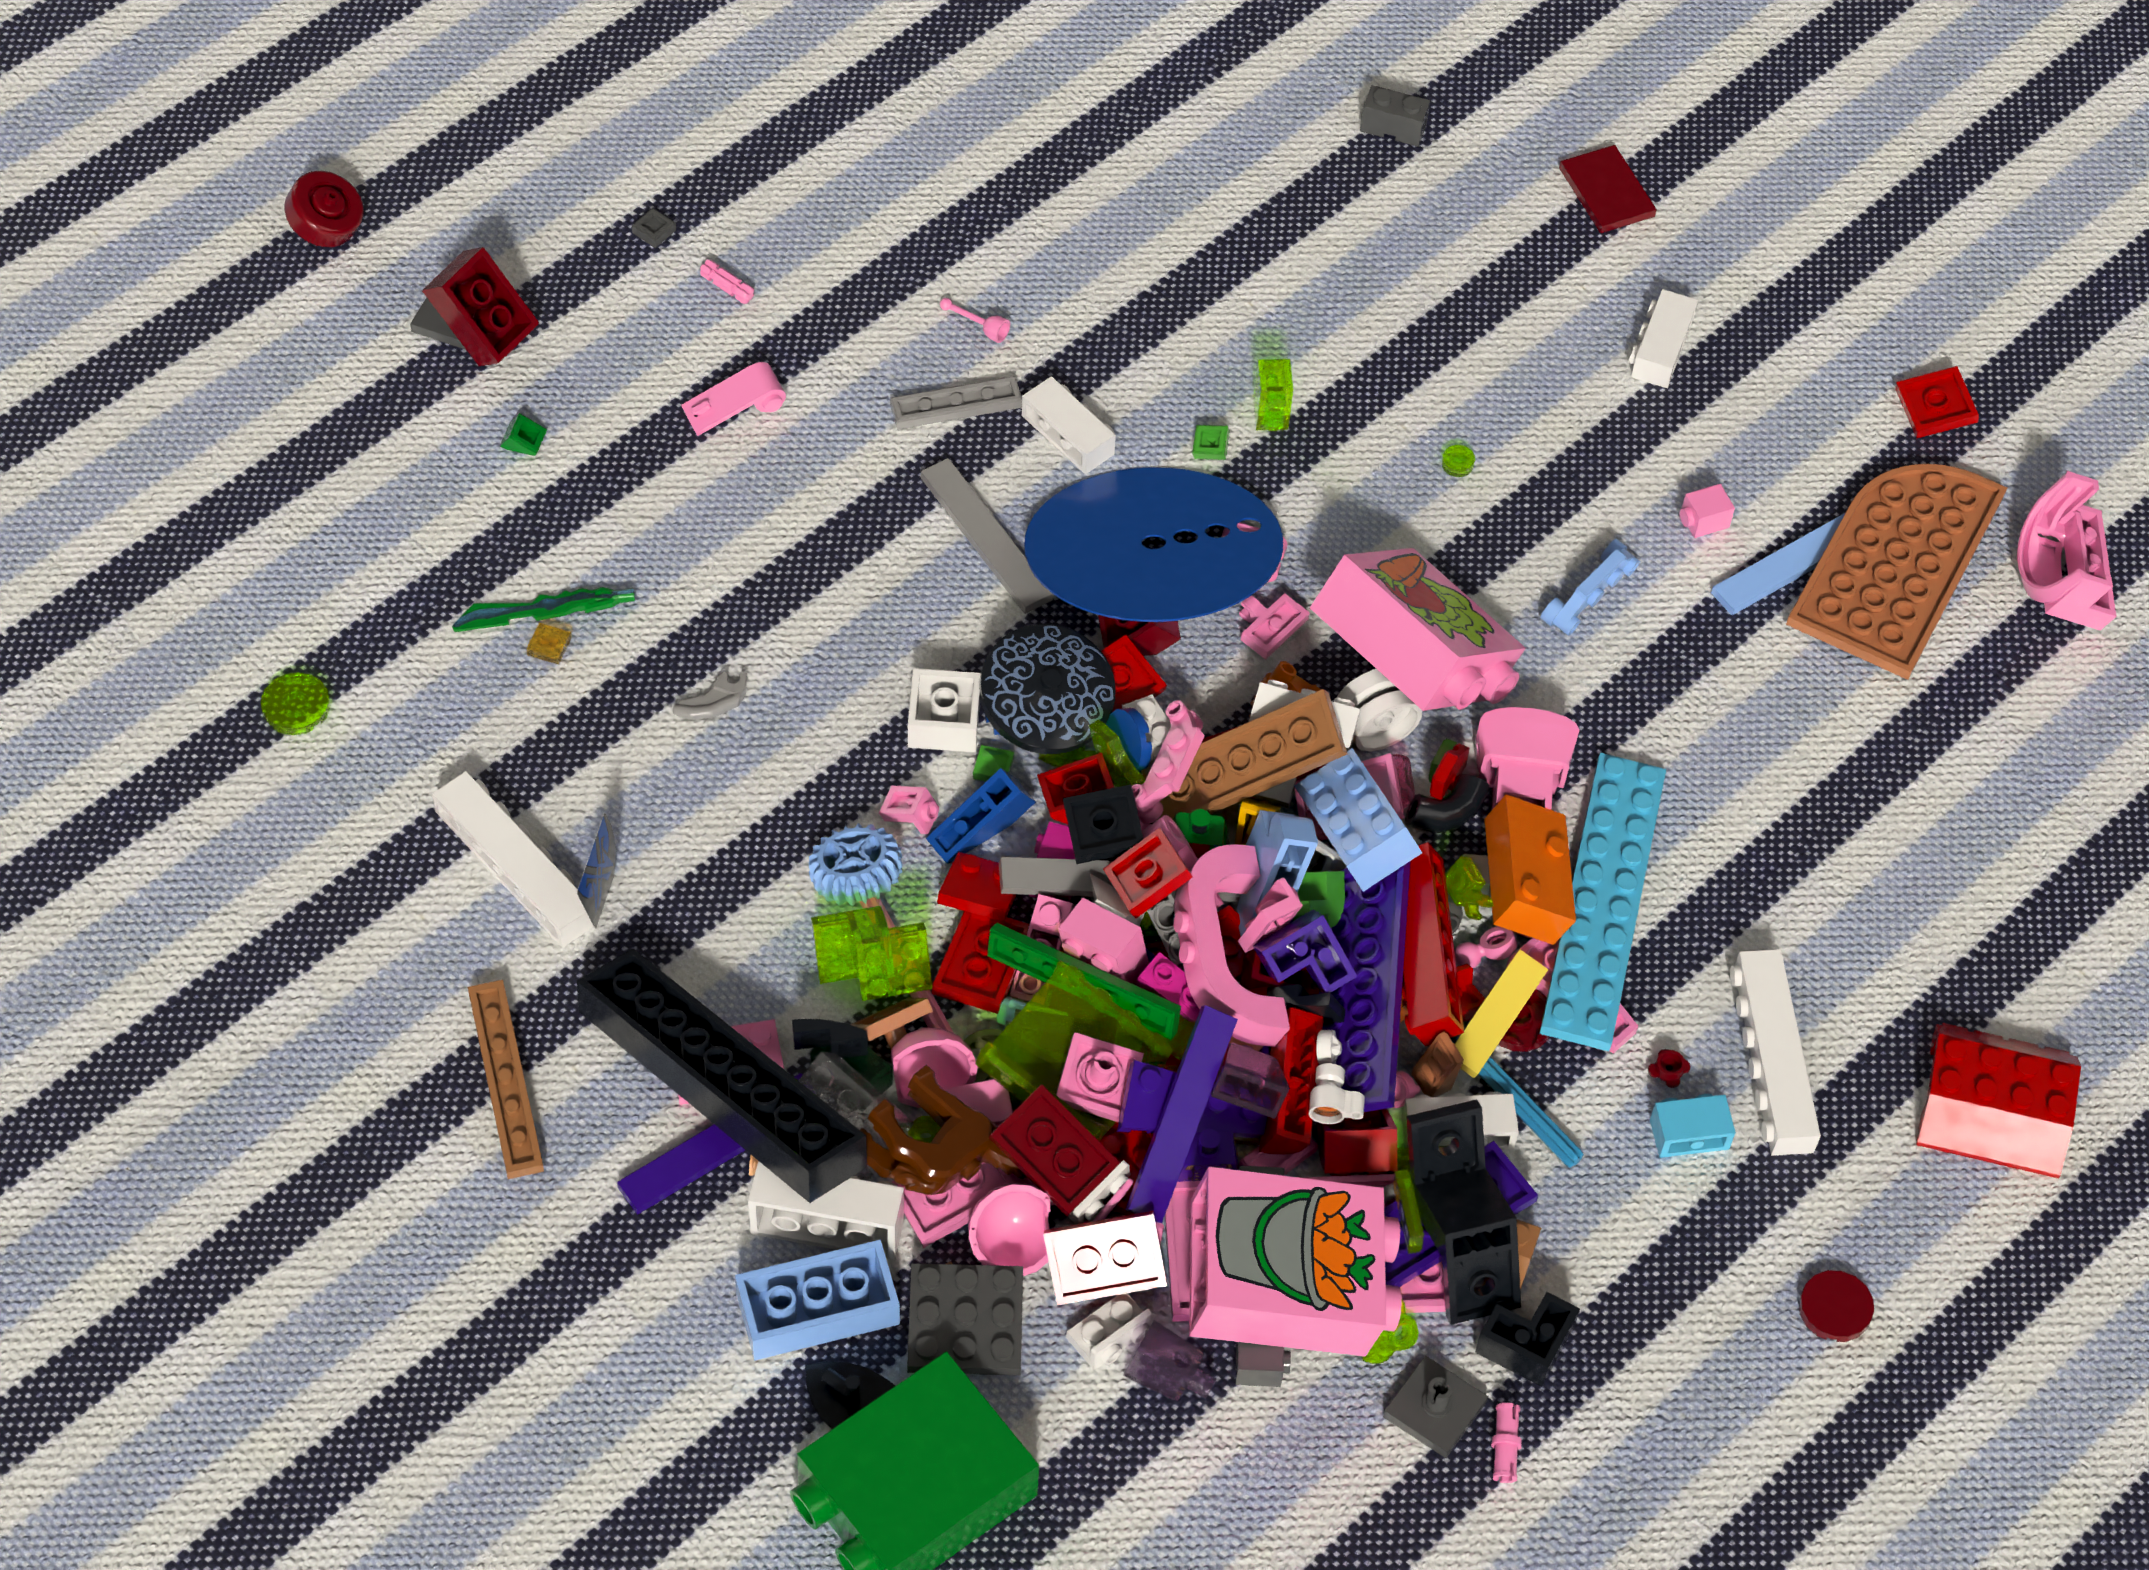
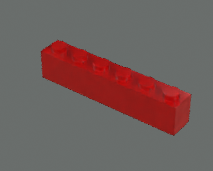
M1429 842L1418 845L1422 854L1410 861L1403 967L1405 985L1402 986V995L1408 1010V1014L1405 1015L1407 1030L1411 1035H1415L1425 1046L1431 1045L1438 1034L1444 1031L1450 1038L1464 1033L1444 861Z

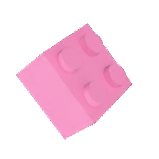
M1085 898L1079 901L1058 928L1065 954L1131 984H1134L1139 975L1149 965L1141 927Z

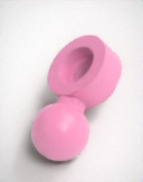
M1499 926L1493 927L1481 936L1479 944L1473 942L1459 944L1454 951L1456 964L1458 966L1469 964L1472 968H1475L1484 956L1492 960H1504L1510 957L1516 950L1517 940L1513 931Z

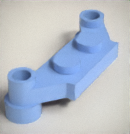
M1617 538L1614 539L1600 557L1603 563L1576 588L1568 602L1565 604L1557 597L1554 598L1544 609L1540 618L1548 625H1555L1570 636L1581 622L1577 616L1588 605L1594 607L1605 593L1603 590L1608 585L1614 587L1624 574L1629 577L1639 566L1640 560L1626 550V545Z

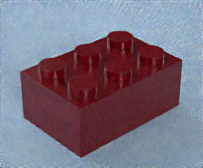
M484 247L463 251L422 290L478 366L497 364L502 361L539 324L536 317Z

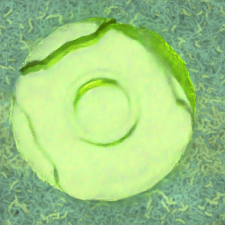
M300 672L284 674L274 679L264 689L261 697V708L265 721L272 725L273 729L279 733L289 735L305 734L314 730V726L319 724L320 721L322 724L326 720L331 708L328 689L323 682L311 674Z

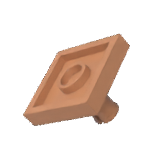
M908 997L850 1025L867 1031L868 1041L885 1035L888 1045L892 1050L893 1046L907 1034L904 1028L905 1024L929 1014L933 1010L928 998Z

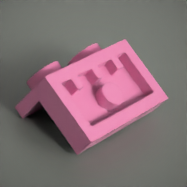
M1284 877L1276 880L1255 908L1257 916L1245 925L1246 931L1238 940L1245 953L1254 949L1253 945L1288 925L1303 906L1299 901L1296 890L1288 884Z

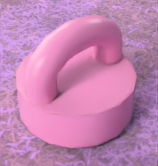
M1397 1071L1395 1103L1393 1108L1404 1107L1405 1099L1413 1098L1421 1091V1087L1414 1083L1413 1078L1404 1071Z

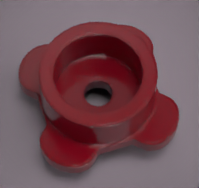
M1669 1049L1660 1050L1657 1061L1648 1067V1073L1651 1077L1660 1078L1670 1088L1678 1087L1682 1075L1690 1071V1063L1679 1052ZM1666 1067H1671L1672 1070L1668 1071Z

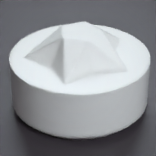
M1320 1030L1318 1033L1316 1049L1317 1060L1320 1065L1325 1063L1336 1064L1337 1057L1342 1052V1044L1337 1039L1335 1030Z

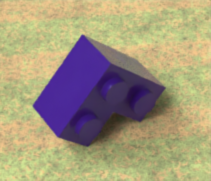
M1314 909L1253 945L1267 973L1278 983L1306 967L1316 987L1323 993L1333 992L1358 977L1324 915Z

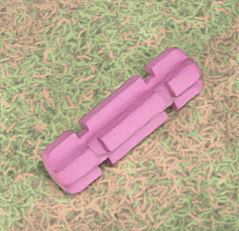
M708 259L701 265V276L709 281L713 279V284L731 296L736 295L735 299L741 303L747 304L753 299V287L745 282L741 284V279L723 267L719 268L720 265Z

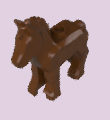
M928 1065L921 1068L911 1078L908 1088L911 1090L908 1096L941 1127L930 1143L908 1136L895 1118L894 1106L886 1099L870 1112L867 1119L874 1125L873 1129L883 1138L888 1149L877 1144L871 1134L864 1128L860 1129L866 1135L867 1165L875 1170L880 1177L892 1178L895 1183L905 1186V1189L925 1195L945 1193L963 1177L967 1181L973 1178L982 1167L981 1163L983 1162L991 1164L995 1168H1000L1007 1175L1013 1173L1020 1179L1028 1178L988 1138L999 1126L983 1113L965 1105L956 1096L945 1091L938 1084L935 1072Z

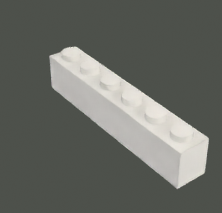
M465 771L432 793L435 812L562 948L594 927L577 896V888L570 874L565 869L559 870L553 864V859L549 852L543 846L538 848L532 842L528 830L522 824L516 825L505 805L500 801L496 803L490 797L487 787L480 779L475 781Z
M1781 949L1741 951L1738 954L1735 965L1730 968V980L1732 986H1737L1739 996L1736 999L1737 1014L1744 1019L1743 1044L1745 1048L1750 1049L1749 1074L1751 1079H1756L1758 1089L1755 1092V1103L1757 1110L1762 1111L1764 1117L1761 1127L1763 1141L1769 1142L1771 1156L1814 1153L1821 1135Z

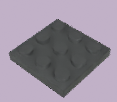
M911 1263L907 1373L917 1372L947 1351L965 1374L1021 1375L1023 1266Z

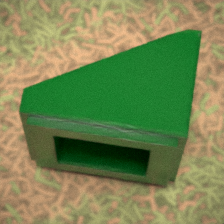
M519 413L508 425L500 447L535 456L547 429Z

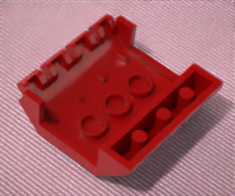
M1942 1023V1025L1936 1024L1930 1054L1934 1056L1928 1096L1920 1115L1916 1145L2059 1179L2074 1127L2081 1072L2078 1056H2073L2068 1051L2044 1046V1049L2039 1048L2038 1044L2009 1038V1041L2004 1040L2002 1036L1977 1030L1969 1032L1967 1028Z

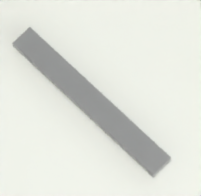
M1001 857L999 860L1001 894L1094 897L1090 874L1113 886L1103 870L1113 861L1095 860L1076 864L1075 859ZM1218 893L1222 901L1239 902L1241 894Z

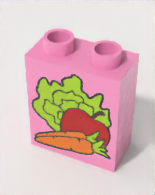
M1414 548L1344 554L1310 606L1314 613L1422 711L1451 706L1461 710L1471 703L1482 701L1496 704L1514 689L1519 680V673L1513 669V666L1526 647Z

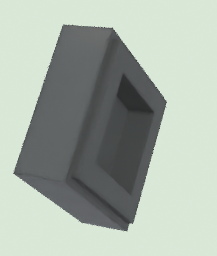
M654 208L650 209L632 225V233L654 248L658 247L676 231V223Z

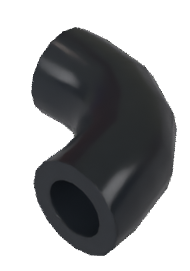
M1460 774L1456 777L1451 792L1443 797L1442 800L1417 794L1408 807L1405 824L1414 829L1434 833L1458 829L1477 814L1487 796L1489 784L1478 777Z

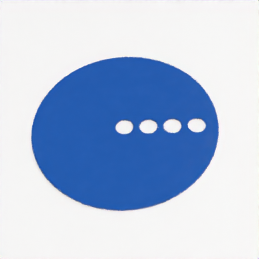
M1148 467L1100 474L1063 489L1044 503L1033 516L1025 534L1024 548L1028 565L1034 576L1047 590L1061 600L1082 610L1109 618L1138 622H1166L1209 615L1236 605L1253 595L1269 581L1277 570L1283 553V535L1278 520L1264 502L1246 489L1225 479L1197 471ZM1243 520H1255L1261 524V528L1254 532H1244L1237 528V524ZM1220 525L1228 528L1230 532L1224 537L1214 538L1208 536L1205 530L1210 526ZM1181 531H1191L1198 536L1197 540L1192 543H1179L1173 537ZM1155 536L1164 539L1166 544L1159 549H1149L1142 545V541L1147 537Z

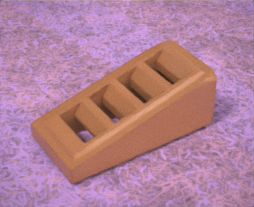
M1444 1031L1438 1034L1416 1063L1411 1074L1421 1087L1424 1095L1438 1097L1452 1089L1464 1059L1448 1034Z

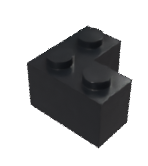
M1546 1292L1530 1321L1496 1304L1480 1333L1475 1353L1542 1387L1575 1327L1580 1308Z

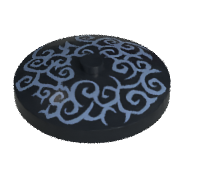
M1053 624L1028 625L1005 635L989 652L979 680L981 705L986 717L995 730L1012 744L1039 754L1067 753L1091 742L1105 727L1115 702L1116 687L1114 675L1110 664L1101 650L1082 634Z

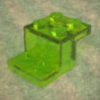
M881 906L811 917L817 973L820 984L855 978L862 1001L932 989L927 933L924 922L888 928Z

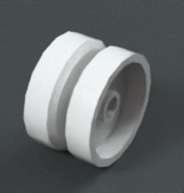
M1377 669L1366 672L1352 680L1337 696V698L1354 702V707L1360 709L1353 741L1361 751L1372 752L1382 750L1398 743L1417 727L1422 718V710Z

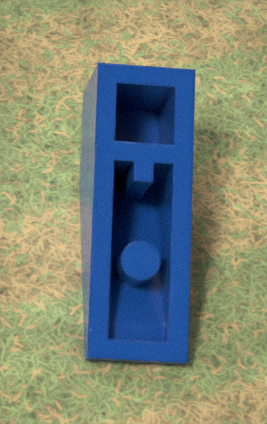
M1000 768L926 839L941 858L949 864L955 860L958 852L967 853L1011 826L1036 801L1017 778Z

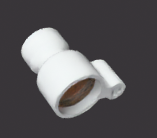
M1325 1063L1316 1068L1315 1082L1317 1086L1311 1091L1308 1113L1312 1120L1322 1124H1336L1344 1120V1118L1356 1120L1363 1118L1365 1096L1360 1092L1341 1088L1344 1085L1345 1078L1343 1067L1337 1064Z

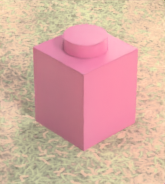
M1720 483L1685 494L1682 509H1680V519L1682 524L1689 528L1693 537L1697 538L1729 528L1735 507Z

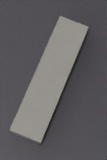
M1013 376L890 398V406L898 430L1022 408V396L1016 377Z

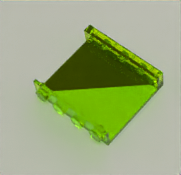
M1060 960L1056 965L1053 975L993 1043L988 1041L980 1050L975 1065L1021 1102H1024L1042 1084L1100 1142L1116 1121L1073 1109L1056 1095L1074 1032L1144 1053L1143 1063L1160 1068L1166 1065L1173 1049L1161 1034L1157 1032L1152 1033L1143 1026L1135 1013L1127 1009L1123 1010L1114 1003L1111 995L1106 990L1094 987L1085 979L1083 973L1073 965H1067Z

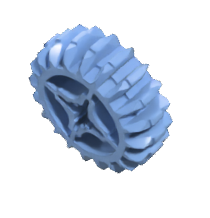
M858 823L855 828L849 829L845 825L843 831L836 832L832 830L831 837H821V844L813 846V853L809 856V876L815 890L819 895H823L827 902L834 900L838 906L846 901L851 906L857 901H863L866 904L867 899L872 897L879 899L881 892H891V884L899 883L898 877L902 873L903 867L902 853L893 835L886 833L884 828L875 829L873 824L863 828Z

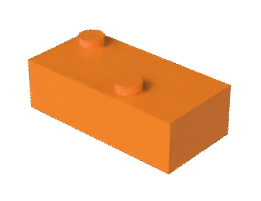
M1506 794L1485 818L1493 925L1554 945L1576 922L1566 816Z

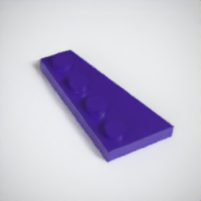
M1134 1060L1129 1067L1117 1132L1136 1130L1154 1133L1177 1072ZM1214 1084L1196 1132L1214 1129L1216 1131L1233 1132L1234 1137H1262L1265 1133L1268 1116L1228 1103L1227 1101L1225 1102L1224 1100L1222 1101V1099L1219 1100L1216 1097L1219 1094L1229 1098L1230 1102L1232 1098L1233 1101L1246 1105L1252 1104L1253 1106L1250 1107L1254 1108V1103L1249 1102H1254V1096L1252 1095L1251 1097L1247 1093ZM1255 1096V1108L1268 1113L1270 1100Z

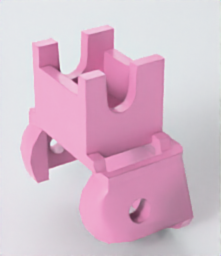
M1523 707L1498 708L1483 714L1480 718L1476 735L1475 754L1479 778L1485 779L1489 787L1493 788L1492 810L1506 794L1551 810L1552 794H1555L1557 787L1564 788L1577 741L1579 728L1574 721L1551 711Z

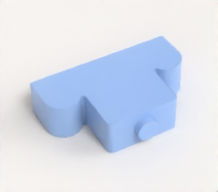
M1265 810L1259 811L1246 845L1255 846L1261 876L1247 894H1241L1237 907V913L1240 917V936L1246 931L1245 925L1257 916L1255 908L1276 880L1284 877L1288 884L1298 892L1318 845L1312 819L1298 817L1293 814Z

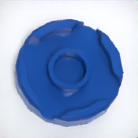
M1121 708L1113 711L1105 728V747L1109 760L1114 769L1122 776L1141 774V770L1147 768L1151 760L1152 745L1151 741L1147 742L1145 734L1150 733L1149 727L1144 717L1134 708Z

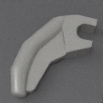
M722 672L714 683L713 688L706 695L680 700L678 704L673 706V714L689 720L711 719L738 707L746 695L747 673L740 672L739 682L730 683L728 682V672Z

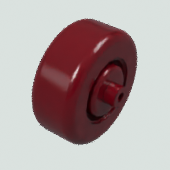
M311 171L300 176L287 194L284 204L285 216L293 231L305 241L320 247H336L349 241L360 226L364 215L363 202L355 187L345 178L328 171Z

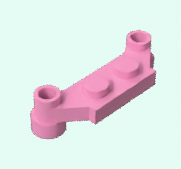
M1179 700L1170 703L1166 708L1165 713L1170 720L1171 728L1145 782L1142 785L1135 784L1132 786L1139 820L1143 824H1150L1156 821L1163 812V805L1160 801L1170 793L1179 791L1205 736L1201 732L1203 728L1202 720L1193 710H1188L1183 702Z

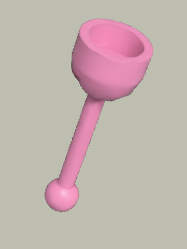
M943 298L940 301V307L943 310L950 309L983 325L984 334L997 343H1001L1009 333L1010 321L1002 316L996 315L984 319L952 304L949 298Z

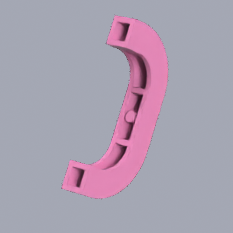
M1238 844L1219 846L1206 852L1198 859L1190 870L1193 877L1177 889L1174 900V930L1178 932L1179 959L1184 966L1189 991L1199 1009H1201V1006L1207 1005L1238 1019L1232 1037L1253 1045L1275 1047L1290 1029L1285 1000L1283 997L1263 996L1252 993L1234 979L1227 966L1215 903V893L1247 894L1261 875L1255 846Z

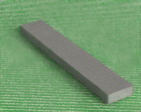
M949 458L921 471L922 481L1024 614L1053 600V594L1032 573L1026 557Z

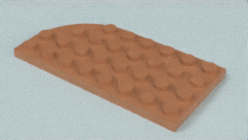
M1939 464L1903 466L1872 479L1857 493L1791 611L1786 625L1909 680L2008 488L1970 471Z

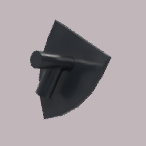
M826 1361L805 1365L806 1387L812 1405L822 1421L831 1429H834L896 1386L882 1375L867 1367L848 1362Z

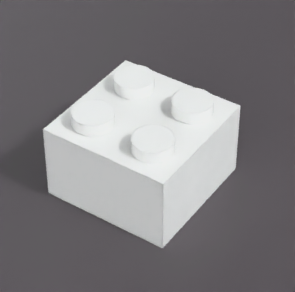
M913 668L908 716V748L976 752L980 709L979 680L981 673Z

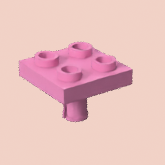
M1074 1032L1055 1098L1063 1106L1119 1122L1130 1064L1134 1060L1142 1062L1144 1053Z

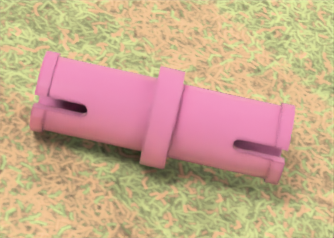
M1499 1403L1496 1405V1435L1492 1437L1491 1446L1495 1449L1493 1480L1498 1481L1500 1477V1483H1513L1517 1481V1451L1521 1449L1522 1439L1518 1437L1520 1406L1514 1405V1403Z

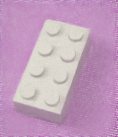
M758 1162L748 1199L750 1232L752 1235L835 1250L881 1239L886 1259H896L904 1224V1187H898L889 1181H879L876 1183L852 1176L809 1203L761 1162Z

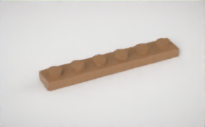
M499 980L468 987L507 1178L512 1179L544 1172L504 982Z

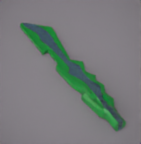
M600 587L595 590L581 588L573 592L565 590L557 596L540 594L532 603H474L453 624L452 628L453 631L460 632L509 625L508 619L532 616L536 621L566 616L578 611L589 613L613 608L619 603L635 601L634 589L612 590Z

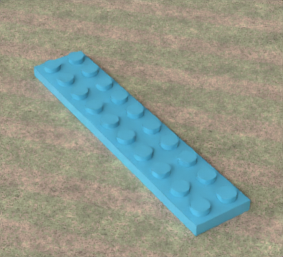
M1604 753L1599 754L1572 878L1576 922L1559 939L1539 1034L1609 1051L1611 1048L1666 769Z

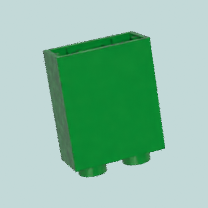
M946 1351L798 1452L799 1485L790 1490V1496L796 1509L811 1528L816 1530L828 1521L844 1543L835 1549L836 1557L843 1570H933L1034 1499L1038 1494L1039 1464Z

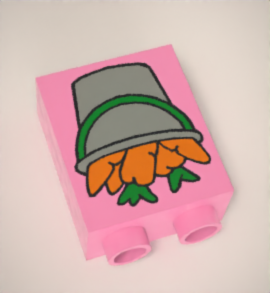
M1208 1167L1191 1198L1189 1336L1366 1356L1383 1330H1396L1402 1306L1400 1287L1386 1285L1385 1262L1393 1263L1398 1253L1400 1223L1398 1218L1384 1216V1188Z

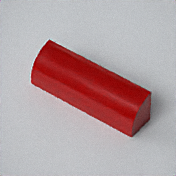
M1293 1007L1287 1010L1289 1031L1275 1047H1271L1265 1099L1270 1100L1268 1113L1272 1114L1273 1118L1267 1117L1265 1133L1260 1139L1259 1152L1267 1154H1293L1304 1150L1310 1145L1312 1119L1308 1114L1311 1091L1316 1087V1068L1319 1064L1316 1046L1318 1033L1322 1030L1323 1016Z

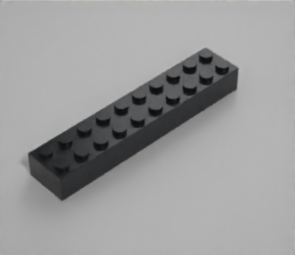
M634 948L576 980L579 1013L809 1203L867 1168L866 1135Z

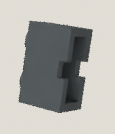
M1371 85L1363 106L1360 132L1384 137L1385 134L1396 136L1395 141L1419 147L1427 125L1430 100Z

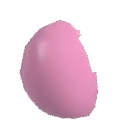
M921 1028L908 1033L891 1050L898 1101L903 1104L921 1108L908 1096L911 1090L908 1088V1085L913 1075L925 1065H928L935 1072V1078L943 1089L973 1084L976 1080L978 1066L975 1065L977 1062L972 1049L959 1035L943 1028Z
M1008 1183L987 1192L976 1203L968 1221L969 1242L973 1255L982 1265L1023 1266V1276L1041 1269L1049 1262L1043 1233L1044 1230L1049 1229L1050 1197L1045 1192L1027 1184Z

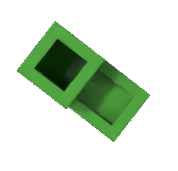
M1344 871L1306 872L1297 892L1299 901L1303 906L1294 916L1293 921L1314 909L1324 915L1330 928L1334 927L1340 920L1344 909Z

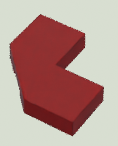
M1458 743L1453 746L1452 750H1448L1444 754L1432 777L1430 796L1442 800L1447 789L1452 790L1456 777L1463 773L1467 765L1469 747Z

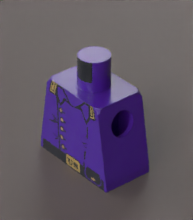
M1214 1129L1196 1132L1177 1182L1201 1181L1208 1167L1239 1170L1238 1152L1233 1132L1216 1131Z

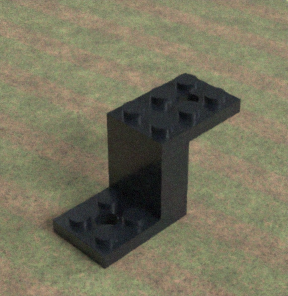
M1476 1099L1406 1116L1412 1206L1442 1256L1445 1310L1449 1323L1453 1325L1489 1316L1496 1304L1508 1310L1521 1308L1517 1217L1485 1167L1482 1106ZM1454 1137L1450 1145L1442 1148L1438 1147L1444 1138ZM1490 1277L1485 1285L1474 1287L1479 1279Z

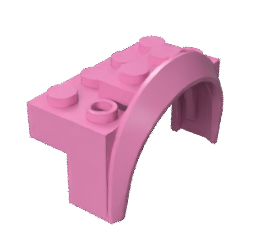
M2067 471L2037 500L2030 510L2018 541V568L2025 591L2033 600L2044 603L2045 614L2101 631L2116 618L2112 589L2113 583L2110 574L2102 511L2083 505L2099 490L2098 480ZM2038 534H2041L2042 536H2045V537H2048V536L2055 537V538H2057L2060 542H2056V541H2053V540H2049V539L2040 537ZM2063 548L2065 550L2068 575L2064 578L2061 570Z

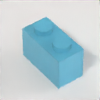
M1702 1094L1692 1099L1683 1100L1667 1098L1655 1103L1650 1117L1659 1158L1729 1150L1736 1133L1726 1095L1713 1096L1712 1094Z

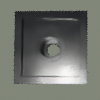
M1131 784L1063 798L1076 864L1095 860L1114 861L1143 840Z

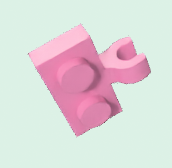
M1285 593L1268 609L1251 595L1241 603L1244 608L1239 612V615L1245 621L1252 624L1242 632L1240 640L1266 660L1309 619L1310 612Z

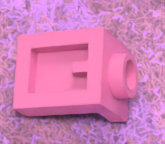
M891 786L879 814L884 821L914 823L920 834H929L934 821L937 819L939 806L926 787Z

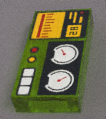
M1407 1169L1395 1171L1393 1190L1408 1254L1421 1252L1424 1232L1410 1171L1408 1172Z

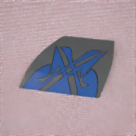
M605 813L576 892L595 929L597 928L614 878L616 863L615 837Z

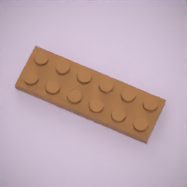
M1324 689L1319 690L1201 743L1179 791L1170 793L1160 801L1163 805V812L1159 818L1167 815L1173 820L1176 813H1192L1196 809H1204L1211 815L1347 755L1348 753L1329 693ZM1152 766L1141 770L1144 781Z

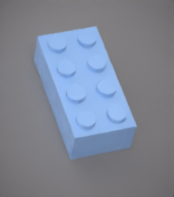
M1351 748L1347 751V755L1329 762L1294 785V787L1364 892L1422 854V851L1360 758Z
M881 1239L735 1275L736 1295L754 1361L900 1325V1304Z

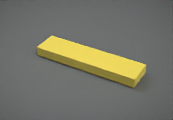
M1521 949L1511 959L1465 1027L1464 1033L1460 1034L1454 1043L1464 1059L1460 1069L1473 1078L1479 1074L1548 971L1546 967Z

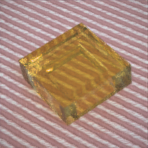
M539 623L526 648L527 655L559 665L572 639L571 632Z

